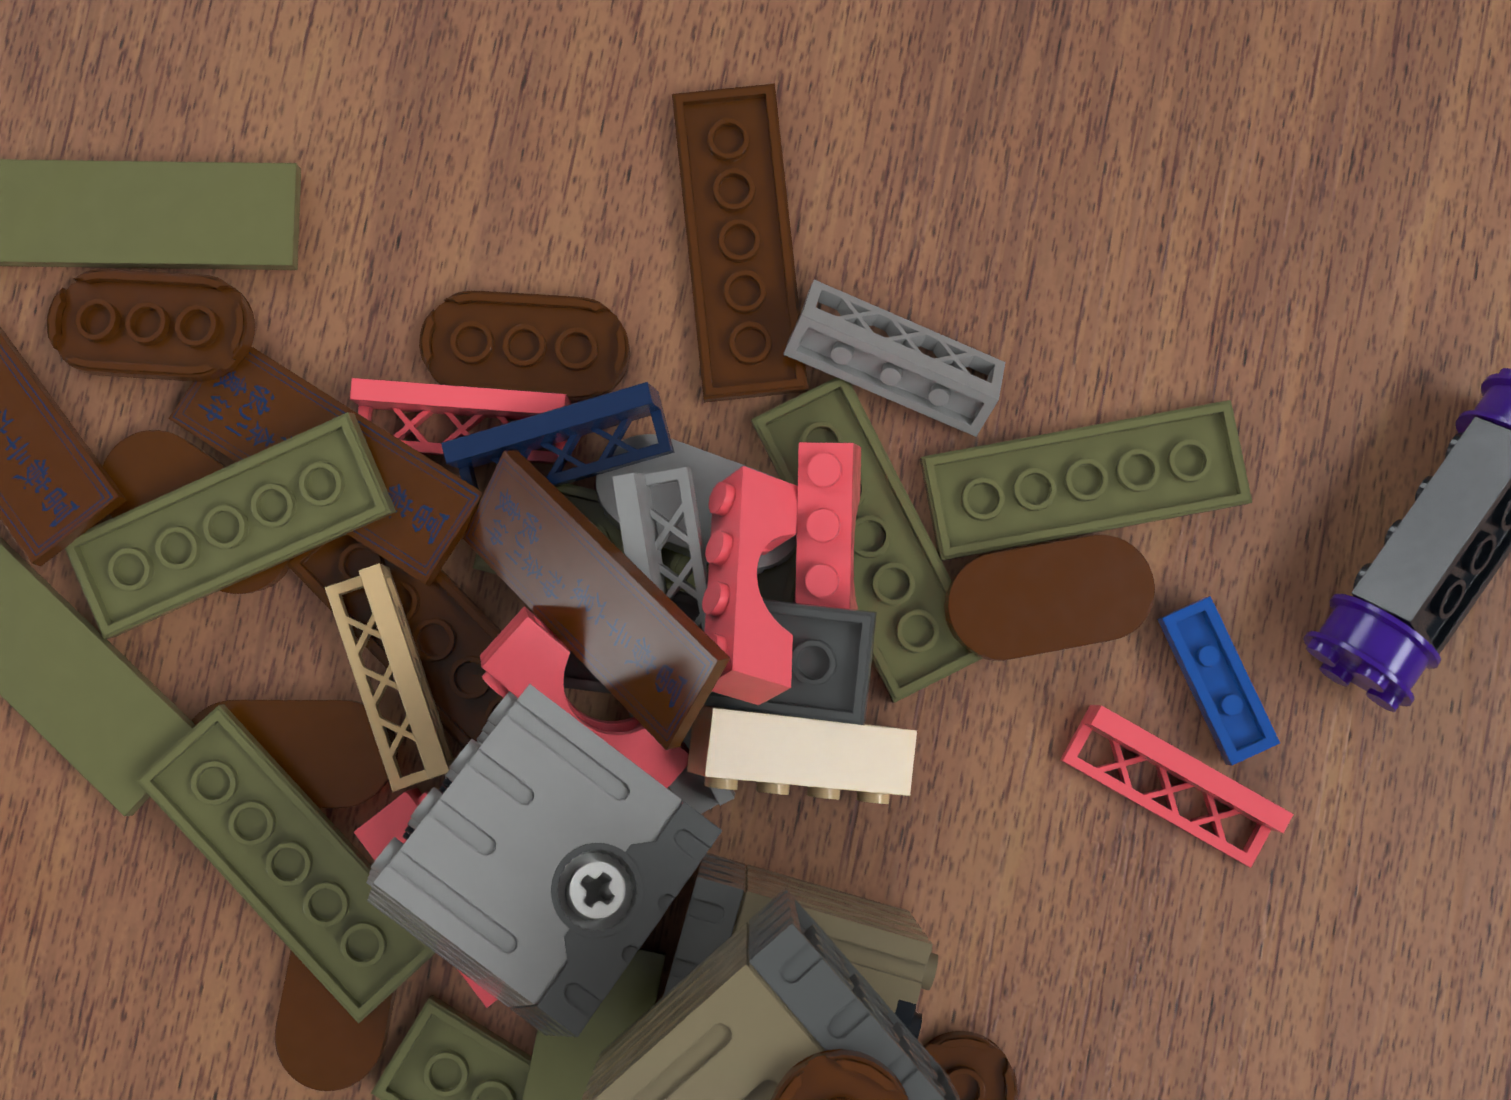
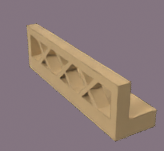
M379 563L358 570L360 576L325 587L392 791L395 792L448 773L454 758L390 568ZM361 588L365 589L372 610V615L367 625L349 617L342 595ZM352 626L363 630L358 642ZM371 635L382 640L389 661V666L384 675L367 668L362 657V652ZM369 676L380 681L375 693ZM388 686L399 691L406 712V717L401 726L383 718L379 708V703ZM386 728L397 732L392 744ZM404 737H407L416 742L425 769L402 777L396 754Z

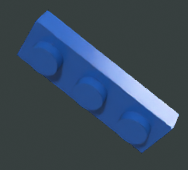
M1211 596L1204 597L1158 618L1157 620L1225 764L1235 765L1280 744Z

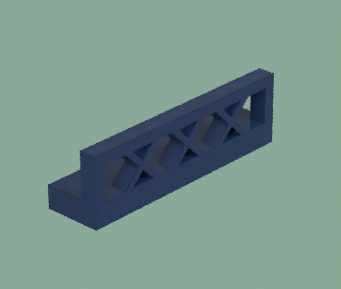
M648 382L441 443L446 464L458 468L461 479L478 490L474 468L492 462L498 464L503 451L518 450L527 459L532 450L545 447L559 455L549 474L545 476L555 487L675 453L659 392ZM648 416L652 417L658 440L657 444L635 449L621 441L632 421ZM618 425L613 436L603 431ZM595 432L609 440L598 461L584 464L571 456L583 435ZM567 440L562 450L553 446V444ZM618 446L628 451L626 453L613 456ZM567 461L578 466L562 471Z

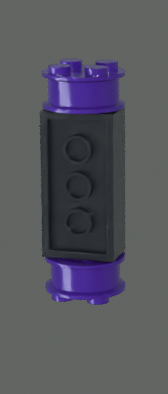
M1503 368L1499 373L1486 377L1481 384L1483 397L1475 409L1465 411L1459 415L1455 422L1458 434L1450 441L1445 453V460L1433 476H1428L1422 481L1415 495V503L1403 520L1398 519L1391 525L1385 536L1384 547L1372 563L1365 564L1360 569L1354 581V590L1351 592L1353 596L1334 594L1329 601L1333 611L1318 632H1307L1303 638L1307 646L1306 650L1316 659L1323 662L1319 670L1326 677L1344 687H1348L1350 682L1367 691L1366 695L1369 699L1388 711L1395 712L1399 706H1411L1415 700L1411 689L1426 668L1435 669L1441 663L1440 653L1511 552V369Z

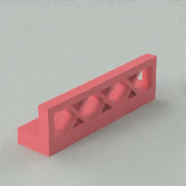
M352 378L350 400L359 405L358 414L372 422L373 409L394 411L404 422L405 426L393 436L421 454L444 456L441 443L428 442L417 429L418 426L433 414L447 415L458 428L443 441L446 442L470 435L469 431L485 418H498L504 425L509 423L507 419L520 420L572 404L566 394ZM403 411L419 412V414L410 421ZM455 415L471 416V418L462 425ZM412 432L419 441H405L403 439ZM567 440L556 443L555 447L562 450ZM532 450L527 460L531 463L554 464L559 455L550 451Z
M1102 705L1089 706L1060 761L1250 868L1271 830L1284 834L1294 815ZM1092 730L1109 739L1115 762L1094 767L1078 758ZM1121 747L1137 756L1124 759ZM1143 761H1148L1155 765L1162 788L1145 793L1136 791L1132 788L1126 766ZM1118 769L1121 781L1105 772ZM1167 773L1183 782L1171 785ZM1194 787L1202 792L1208 815L1188 820L1179 815L1173 793ZM1164 795L1168 808L1152 799ZM1214 799L1229 807V809L1217 811ZM1241 814L1257 823L1243 850L1226 841L1220 819ZM1211 822L1214 834L1199 825Z

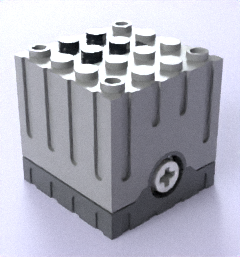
M529 684L519 698L510 691L506 694L487 719L488 722L483 727L477 742L471 739L451 764L450 770L445 775L446 778L442 782L440 789L437 790L433 787L411 815V819L405 829L406 832L402 836L406 839V842L403 844L394 837L370 867V875L367 877L368 880L366 882L372 887L367 901L504 1005L511 1007L512 1011L545 1036L578 1037L627 968L632 958L665 914L672 901L700 864L705 854L719 837L722 830L686 802L680 803L682 799Z

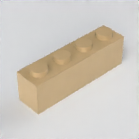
M703 706L692 724L687 772L704 776V786L711 788L737 790L738 780L756 781V791L789 795L790 785L808 786L807 796L839 800L840 790L857 791L856 800L889 804L890 794L910 796L917 731L888 726L857 725Z

